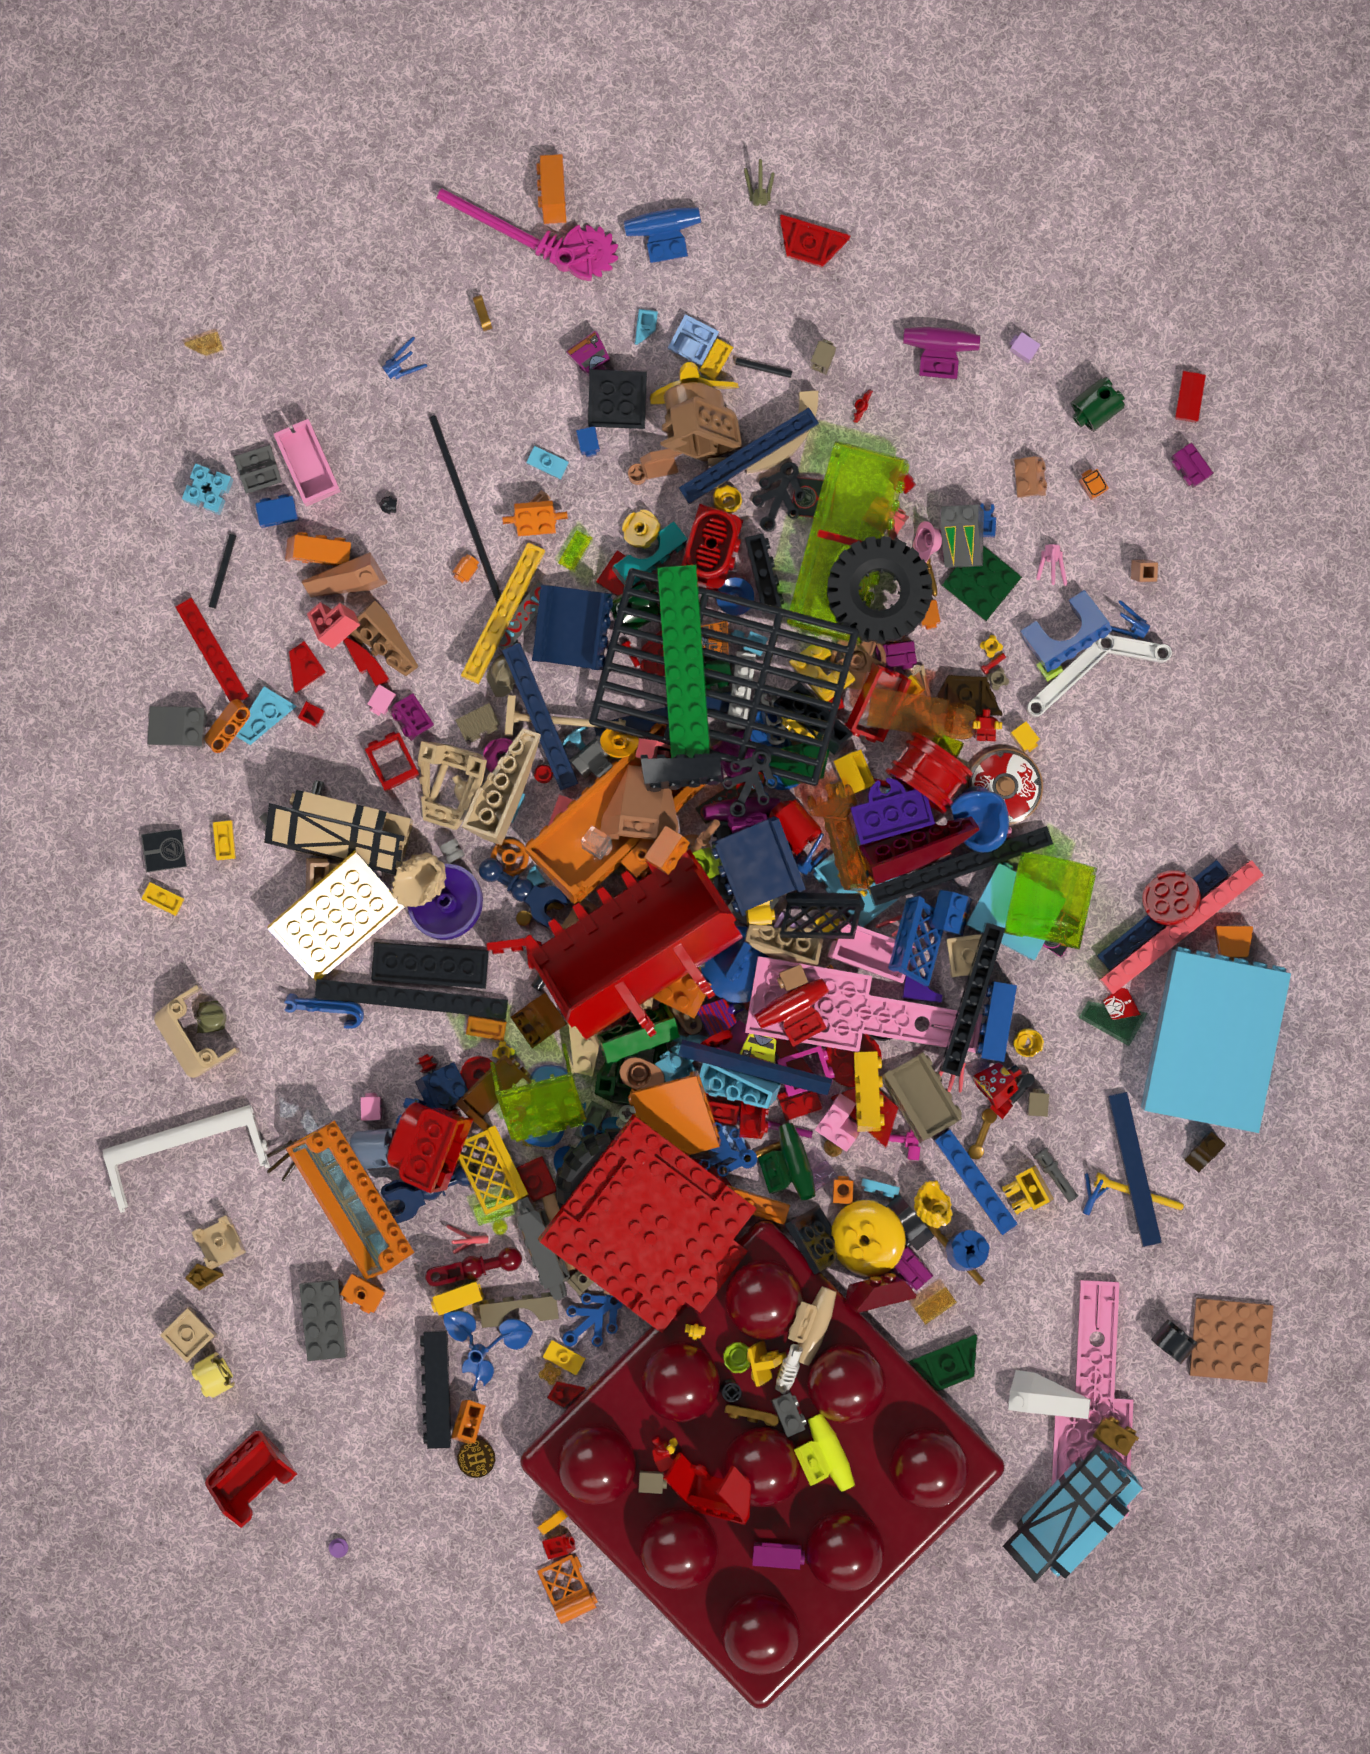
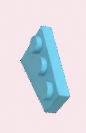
M264 686L249 709V719L237 733L236 737L251 745L297 706Z

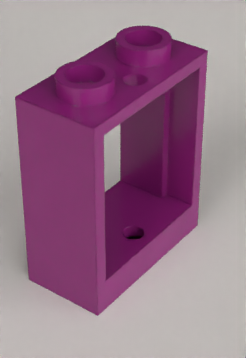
M754 1542L753 1566L800 1569V1564L804 1565L805 1551L801 1550V1545Z

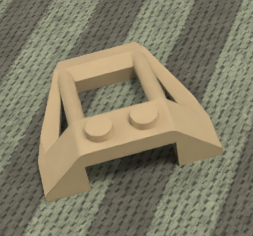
M421 741L418 767H421V777H419L423 790L421 802L424 821L457 830L467 815L476 791L483 782L487 760L481 754L452 745ZM430 764H441L430 793ZM448 766L466 771L465 774L469 775L457 809L435 803Z

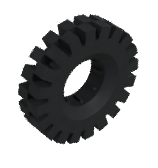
M874 536L865 538V541L862 542L857 541L838 556L837 561L834 562L830 570L827 598L831 613L834 614L838 624L858 629V637L861 641L868 643L874 641L876 644H884L886 641L894 642L900 640L903 636H908L921 624L929 609L933 590L928 566L913 547L909 548L906 546L907 543L899 539L894 541L891 540V537L882 536V538H875ZM871 572H887L894 576V581L897 580L899 583L900 591H898L897 595H900L894 605L891 604L890 608L886 610L869 608L865 605V600L862 602L859 596V590H861L859 584L865 576L869 577Z

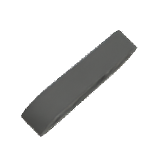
M763 692L760 703L770 704V706L778 708L773 704L778 697L777 695ZM766 695L772 698V700L769 701V703L767 700H764V697H766ZM761 711L765 725L773 727L778 724L779 727L777 728L785 730V726L781 723L783 719L780 716H777L776 722H770L768 713ZM766 733L768 741L773 745H779L786 739L780 737L777 740L772 734Z

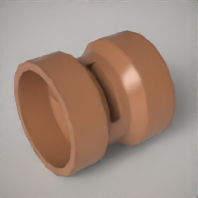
M633 464L628 470V478L632 484L640 485L646 481L641 464Z

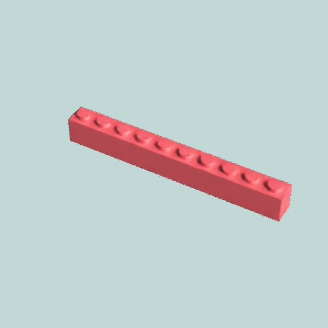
M1252 860L1248 861L1201 898L1198 909L1188 920L1180 924L1164 927L1102 976L1099 981L1110 995L1114 994L1263 876L1262 872Z

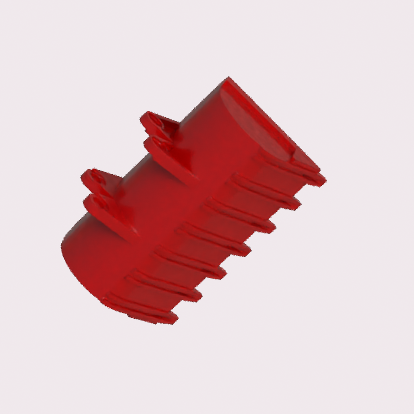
M690 848L682 854L676 867L669 875L647 861L652 873L637 882L628 870L625 871L621 876L628 889L614 898L602 886L597 892L603 905L591 913H588L579 902L572 907L579 921L565 930L553 918L548 924L554 937L541 946L531 934L524 937L530 953L527 955L571 1028L576 1026L586 1040L630 1011L650 1037L657 1034L654 1029L655 1025L641 1004L688 973L703 994H706L709 999L715 996L714 991L698 967L742 939L743 936L734 924L736 918Z

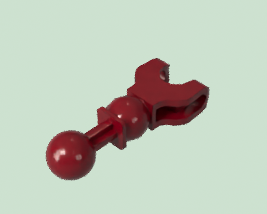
M506 1247L500 1251L498 1256L483 1259L482 1256H468L462 1262L459 1261L429 1268L426 1271L425 1278L429 1285L440 1286L464 1280L465 1278L476 1280L482 1275H486L487 1270L500 1267L505 1271L512 1272L521 1266L522 1255L518 1249ZM434 1272L440 1274V1278L437 1281L431 1280V1274Z

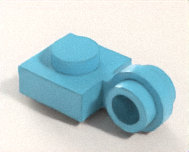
M735 629L730 634L766 644L768 638L752 631L749 632L747 638L744 637L745 633ZM743 647V650L754 653L760 657L763 651Z

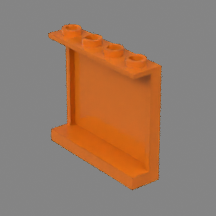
M698 1070L692 1071L689 1076L639 1090L631 1089L628 1099L631 1107L634 1106L636 1113L634 1115L686 1155L720 1146L721 1139Z

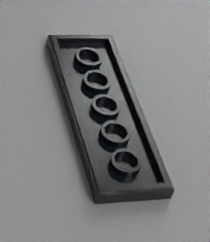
M374 942L371 980L486 989L489 951Z

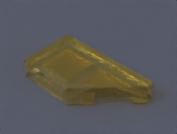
M218 332L184 343L186 347L204 356L224 350Z

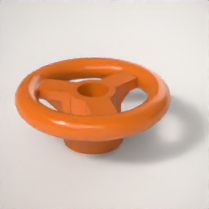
M504 839L502 845L496 844L491 852V858L497 859V852L502 855V861L506 864L503 871L510 876L522 873L529 862V855L525 852V845L516 839ZM513 844L521 850L517 852L511 849L505 850L502 846ZM508 854L513 855V859L511 861H508L506 859V856ZM523 856L521 866L511 871L512 864L516 862L518 857Z

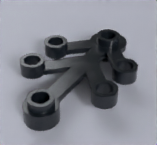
M793 462L784 463L780 468V472L769 477H763L759 481V485L767 490L771 487L772 483L782 479L779 487L762 495H755L752 499L756 507H762L766 501L775 497L768 516L763 517L760 521V526L765 532H772L776 529L775 519L782 500L788 510L787 515L790 519L796 520L800 515L799 510L794 507L787 491L790 482L795 491V499L799 502L806 500L807 495L801 489L797 480L799 468ZM793 469V473L788 475L787 470ZM764 480H768L767 486L762 485ZM803 493V498L798 499L797 495ZM757 498L762 499L760 504L755 503ZM795 510L797 513L792 517L790 513ZM768 522H772L771 528H766Z
M757 748L753 752L752 757L743 760L735 759L731 762L730 768L733 772H739L743 767L754 764L751 771L735 777L727 776L723 780L722 784L726 789H731L734 785L746 781L738 800L731 804L730 812L733 816L741 817L744 815L746 810L745 801L753 784L758 795V802L761 805L768 804L770 796L765 792L758 775L762 768L766 777V786L769 788L776 787L778 780L772 774L769 766L771 753L768 749ZM764 754L765 759H759L758 755ZM738 763L740 767L736 769L733 767V764ZM773 779L775 784H769L768 780ZM730 780L732 785H726L725 781ZM766 796L767 801H762L760 797ZM740 805L742 809L736 810L735 806Z

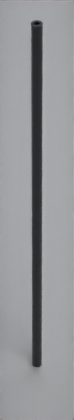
M436 415L429 418L497 604L501 592Z

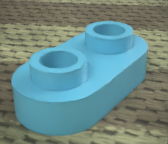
M865 1178L862 1179L861 1186H864V1191L875 1193L876 1190L883 1191L884 1196L894 1198V1194L898 1195L900 1187Z

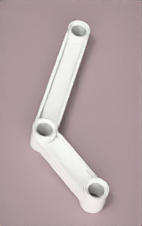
M1108 634L1105 638H1100L1094 642L1091 647L1087 648L1027 705V713L1034 718L1042 715L1107 653L1164 663L1171 657L1172 650L1165 644ZM1102 639L1109 640V648L1101 646ZM1164 649L1167 653L1166 658H1160L1157 651ZM1036 703L1040 706L1041 710L1039 713L1031 711L1032 704Z

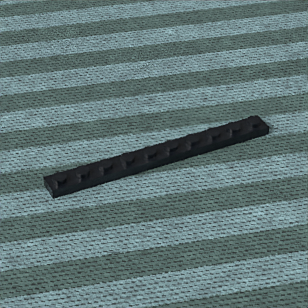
M1045 826L1005 840L999 848L993 851H973L869 887L868 891L875 907L1053 845V841L1048 827Z
M316 979L314 997L317 999L506 1019L508 999Z

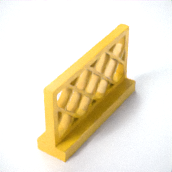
M495 1125L466 1139L464 1145L472 1148L469 1157L460 1154L458 1160L485 1215L528 1196V1192ZM486 1137L488 1141L487 1149L476 1146L479 1138ZM474 1149L485 1152L482 1162L471 1158ZM487 1154L495 1156L497 1160L495 1167L484 1163ZM470 1161L480 1165L477 1174L469 1171L468 1165ZM482 1166L493 1170L490 1179L480 1176ZM495 1171L503 1173L505 1177L503 1184L492 1180ZM478 1179L489 1182L486 1191L477 1188L476 1183ZM491 1183L501 1187L499 1196L488 1193ZM503 1189L511 1190L514 1198L510 1200L501 1198ZM486 1196L497 1199L494 1207L487 1209L484 1203Z

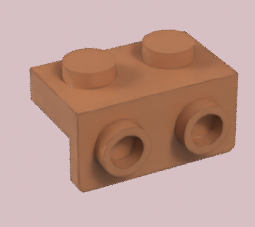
M1033 456L1015 459L1017 497L1046 496L1047 482L1044 476L1046 465L1043 458Z

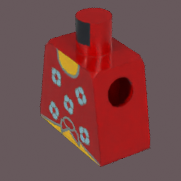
M996 1063L973 1075L972 1078L976 1087L997 1110L1018 1090L1015 1078L1021 1075L1022 1072L1016 1064L1006 1070L1001 1063Z

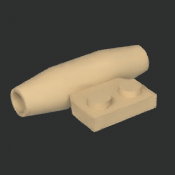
M822 1286L812 1304L801 1302V1305L797 1308L796 1318L789 1329L788 1339L798 1342L797 1345L803 1349L798 1362L809 1366L821 1346L832 1317L836 1291Z

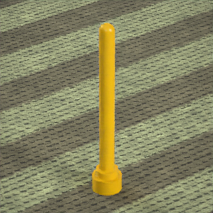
M1097 1173V1181H1094L1093 1187H1096L1102 1179L1103 1184L1100 1189L1108 1187L1130 1194L1128 1185L1109 1180L1106 1174ZM1151 1193L1152 1202L1178 1210L1184 1208L1181 1202Z

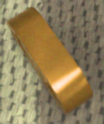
M482 295L472 297L483 331L493 329Z

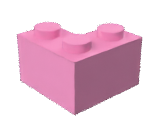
M840 1093L820 1120L815 1131L847 1152L860 1132H857V1124L848 1118L856 1104Z

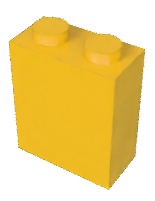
M475 1280L434 1295L431 1306L434 1313L438 1312V1315H442L479 1302L485 1297L479 1280Z

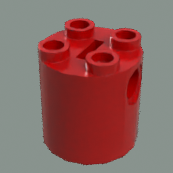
M796 799L781 801L770 812L769 818L773 816L779 818L790 849L796 856L823 832L819 824Z

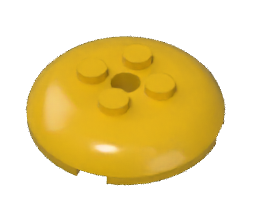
M859 1200L844 1207L833 1222L831 1234L835 1240L836 1257L851 1272L866 1277L879 1276L890 1271L900 1261L905 1249V1231L900 1219L889 1207L887 1208L873 1200ZM863 1235L869 1238V1244L862 1240Z

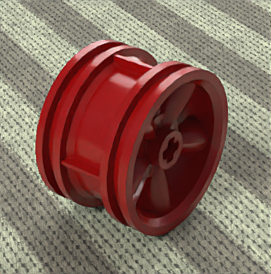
M912 732V741L907 740L905 742L907 747L897 761L892 760V769L887 768L885 772L892 779L900 782L907 791L914 789L928 798L930 807L945 814L947 811L945 806H951L953 803L952 797L961 785H966L967 780L965 778H970L973 773L946 750L921 734Z

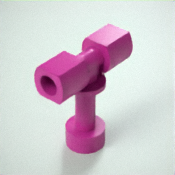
M911 1128L910 1132H906V1136L890 1135V1142L905 1143V1147L908 1148L907 1159L919 1161L921 1147H918L919 1142Z

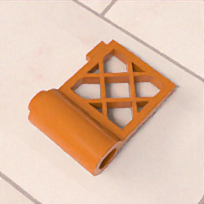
M572 1554L537 1571L561 1624L597 1608L596 1603H598L595 1593H590L579 1570L582 1565L578 1557H573ZM568 1560L573 1565L571 1575L560 1571L562 1564ZM548 1570L557 1572L554 1582L546 1581L543 1572ZM559 1573L570 1577L566 1588L556 1584ZM572 1578L580 1580L583 1588L578 1591L569 1589ZM555 1586L565 1590L563 1598L555 1601L552 1595ZM567 1591L572 1592V1594L566 1596Z

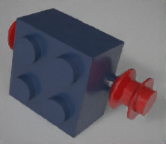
M426 1054L418 1058L419 1062L416 1065L422 1066L420 1072L428 1074L415 1081L426 1106L429 1108H443L447 1111H453L458 1115L460 1109H452L453 1105L456 1104L468 1089L455 1062L435 1071L433 1069L436 1068L437 1063L432 1062L433 1056Z

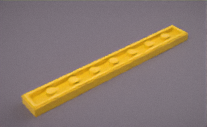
M527 543L461 673L462 678L479 685L545 554V549Z

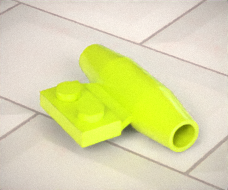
M822 1414L808 1419L813 1441L805 1443L794 1449L810 1486L826 1479L829 1475L841 1492L855 1486L849 1461L830 1424Z

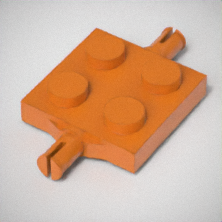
M553 501L514 504V516H502L503 525L515 524L518 536L556 533L555 524L557 520L568 519L567 511H555Z

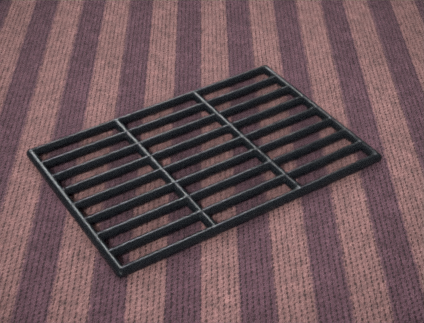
M630 568L589 723L641 739L656 740L670 745L669 719L667 717L602 700L605 689L667 705V697L607 681L610 670L666 685V678L663 676L612 663L616 651L665 665L663 656L617 644L620 633L663 644V637L660 635L622 625L625 614L662 624L660 615L627 607L630 596L660 603L659 595L632 588L635 577L659 583L658 575ZM698 586L699 594H701V624L703 617L708 616L770 633L769 642L766 645L701 627L702 635L766 652L762 664L703 647L704 656L760 671L758 682L704 668L705 676L755 689L753 701L706 688L707 697L751 708L748 720L707 709L708 717L745 727L743 738L709 729L710 738L739 745L738 757L710 750V753L720 754L722 761L731 763L735 759H745L748 748L754 750L766 748L772 755L815 766L812 777L770 766L773 775L812 786L818 785L859 630ZM712 597L775 614L773 626L706 608L708 598ZM786 617L849 634L848 645L844 646L780 628L782 619ZM782 636L844 653L843 664L840 665L775 647L777 638ZM773 654L840 672L838 682L836 684L770 666ZM770 673L835 691L833 701L828 702L766 685L767 675ZM766 692L830 710L828 719L824 721L760 703L762 694ZM600 707L667 725L664 737L598 719ZM762 711L824 728L823 738L820 740L755 722L757 712ZM754 729L820 747L817 759L750 741L752 731ZM754 764L746 767L752 769Z

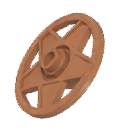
M848 634L841 638L837 644L847 646L850 635ZM864 641L859 646H855L849 672L854 676L855 681L853 685L847 686L848 688L856 690L863 688L866 674L870 672L872 663L886 667V653L882 644H876L874 641L869 643ZM876 645L881 653V662L872 657ZM832 651L831 662L836 663L837 651ZM842 658L836 664L842 665L844 658Z

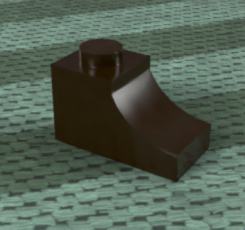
M1208 1131L1184 1161L1199 1173L1218 1155L1226 1144L1213 1132Z

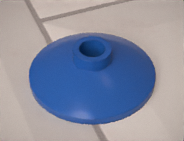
M729 578L717 590L730 595L737 594L739 597L754 601L752 586L742 578ZM716 599L718 606L726 614L738 616L750 609L749 607Z

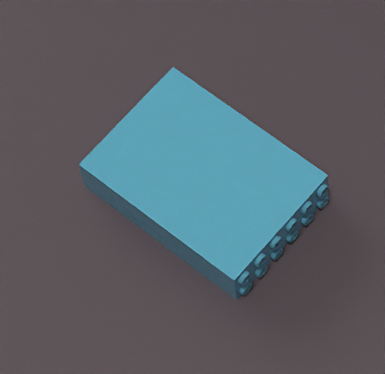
M1178 947L1177 950L1172 949L1141 1108L1148 1112L1259 1133L1291 973L1286 972L1287 968L1272 965V968H1267L1268 965L1265 963L1254 961L1253 965H1251L1245 959L1234 958V961L1229 960L1230 957L1216 954L1215 957H1210L1211 953L1197 950L1195 954L1191 953V949Z

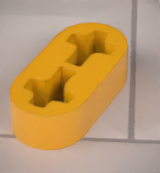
M560 1509L542 1522L537 1529L544 1535L568 1516Z

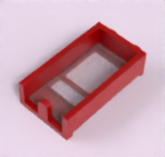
M872 663L870 673L849 719L844 725L854 736L859 737L861 734L866 736L865 739L875 743L877 740L883 743L912 680L904 674Z

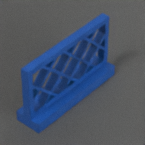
M920 896L906 898L888 969L893 972L899 971L918 983L929 986L943 931L932 927L930 930H926L924 921L928 920L931 926L935 908L925 903V899ZM924 908L926 917L922 919L921 913ZM918 925L920 926L922 934L919 936L916 933ZM933 933L934 942L932 944L928 936V934ZM921 938H924L927 946L923 949L919 941ZM913 943H915L917 952L914 954L912 952ZM927 950L930 955L929 961H926L924 952ZM918 955L922 963L920 966H917L914 958ZM909 960L913 968L911 971L907 970ZM921 968H923L925 971L924 979L921 978L919 972Z

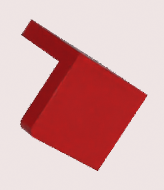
M306 701L298 719L317 728L325 711Z

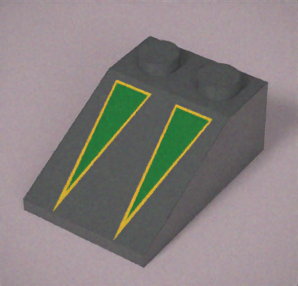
M978 504L941 506V534L945 568L983 566L984 510Z

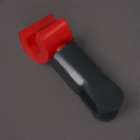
M1031 1073L1023 1075L1017 1082L1018 1090L997 1110L992 1104L990 1105V1108L1002 1120L1013 1107L1011 1103L1014 1104L1034 1083V1075Z

